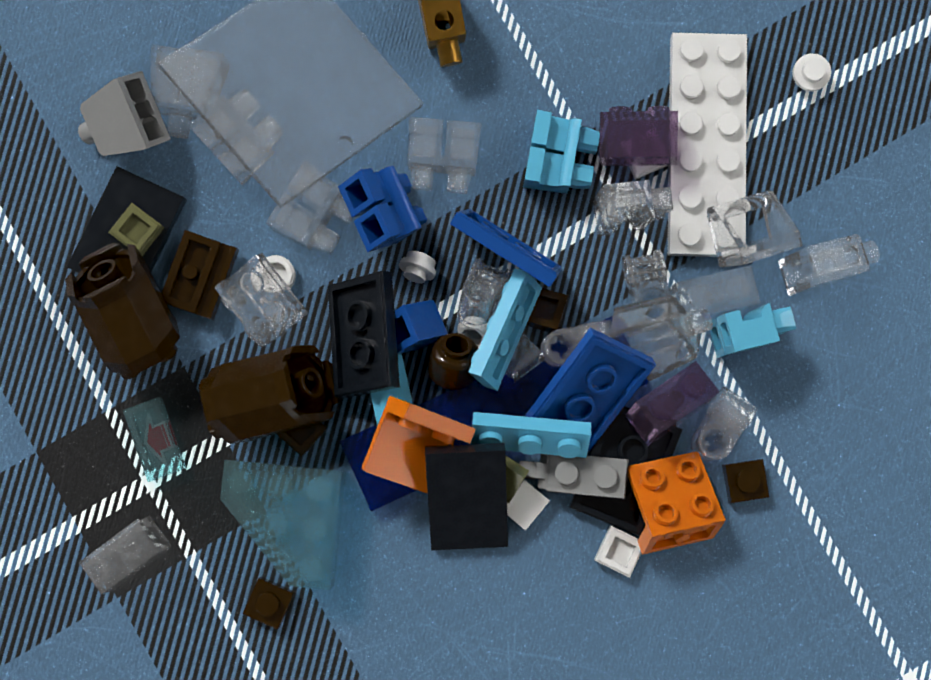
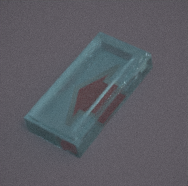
M157 397L123 410L148 482L187 469L162 397Z

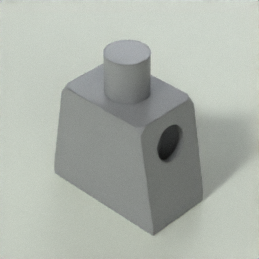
M142 71L113 79L80 106L85 122L79 125V136L86 144L95 143L98 152L103 156L140 151L171 140Z

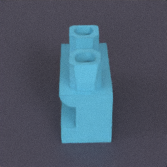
M537 109L523 188L568 193L569 188L589 189L592 183L594 166L574 163L576 151L596 155L600 132L588 127H582V119L573 118L569 120L552 116L551 112Z
M770 303L746 313L743 320L740 310L708 321L717 358L780 341L779 335L796 329L791 307L772 311Z

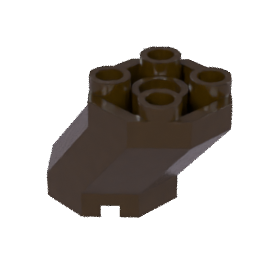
M111 243L85 256L78 265L82 269L76 277L71 272L65 279L68 298L76 307L103 363L110 372L119 373L123 379H132L140 372L160 362L172 359L178 351L175 344L180 339L177 320L169 310L137 247L127 244L128 250H125L120 244Z
M296 345L284 350L225 363L212 368L208 376L202 379L199 384V392L209 433L214 438H223L228 444L249 442L331 420L335 412H330L331 407L338 404L340 398H334L333 365L328 360L321 361L315 355L320 353V351L314 345Z

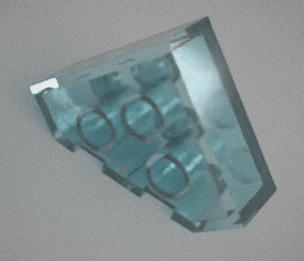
M234 459L224 460L220 500L288 585L330 590L334 586L346 470Z

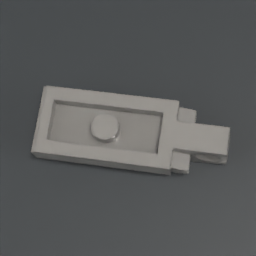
M541 454L540 463L520 461L519 463L529 470L525 478L539 479L538 488L547 489L548 492L617 499L626 498L627 469L629 464L627 459L596 456L564 458L558 455Z

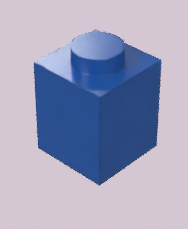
M434 300L406 304L395 310L398 354L423 349L434 343L438 337L448 334Z

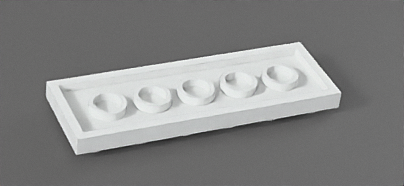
M672 33L670 37L668 256L734 258L745 256L747 34Z

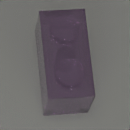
M616 106L609 108V112H600L599 158L601 166L677 165L678 111H670V108L667 106H651L647 108V111H632L630 107Z
M695 361L636 401L625 416L649 446L707 406L720 391Z

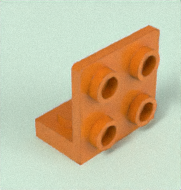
M389 395L362 464V470L428 494L425 447L454 445L456 439L470 444L476 429Z
M690 452L628 466L627 476L646 525L637 540L642 555L713 539L726 521L698 452Z

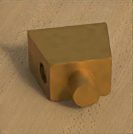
M418 0L428 49L437 48L441 67L462 63L459 43L465 42L466 29L460 0ZM441 21L448 22L450 28L441 30L438 28L437 23Z

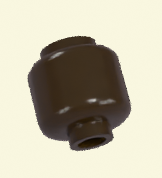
M451 333L438 337L432 344L428 362V373L432 381L448 390H461L470 386L475 378L468 371L471 367L472 357L479 349L472 339L460 333Z

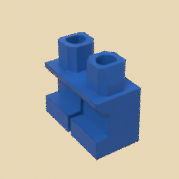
M394 165L386 167L379 172H373L372 168L361 169L338 186L351 217L360 216L354 220V223L367 252L399 243L420 229L421 225L427 221L423 209L418 206H412L407 196L411 192L412 186L407 174L397 173Z

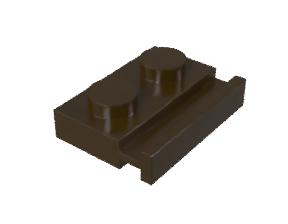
M185 230L161 293L166 304L214 321L239 249Z

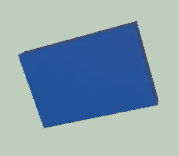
M472 209L456 212L450 222L458 230L548 287L554 283L562 271V266Z
M590 327L526 413L525 417L591 422V438L588 451H590L652 372L656 364L652 357Z

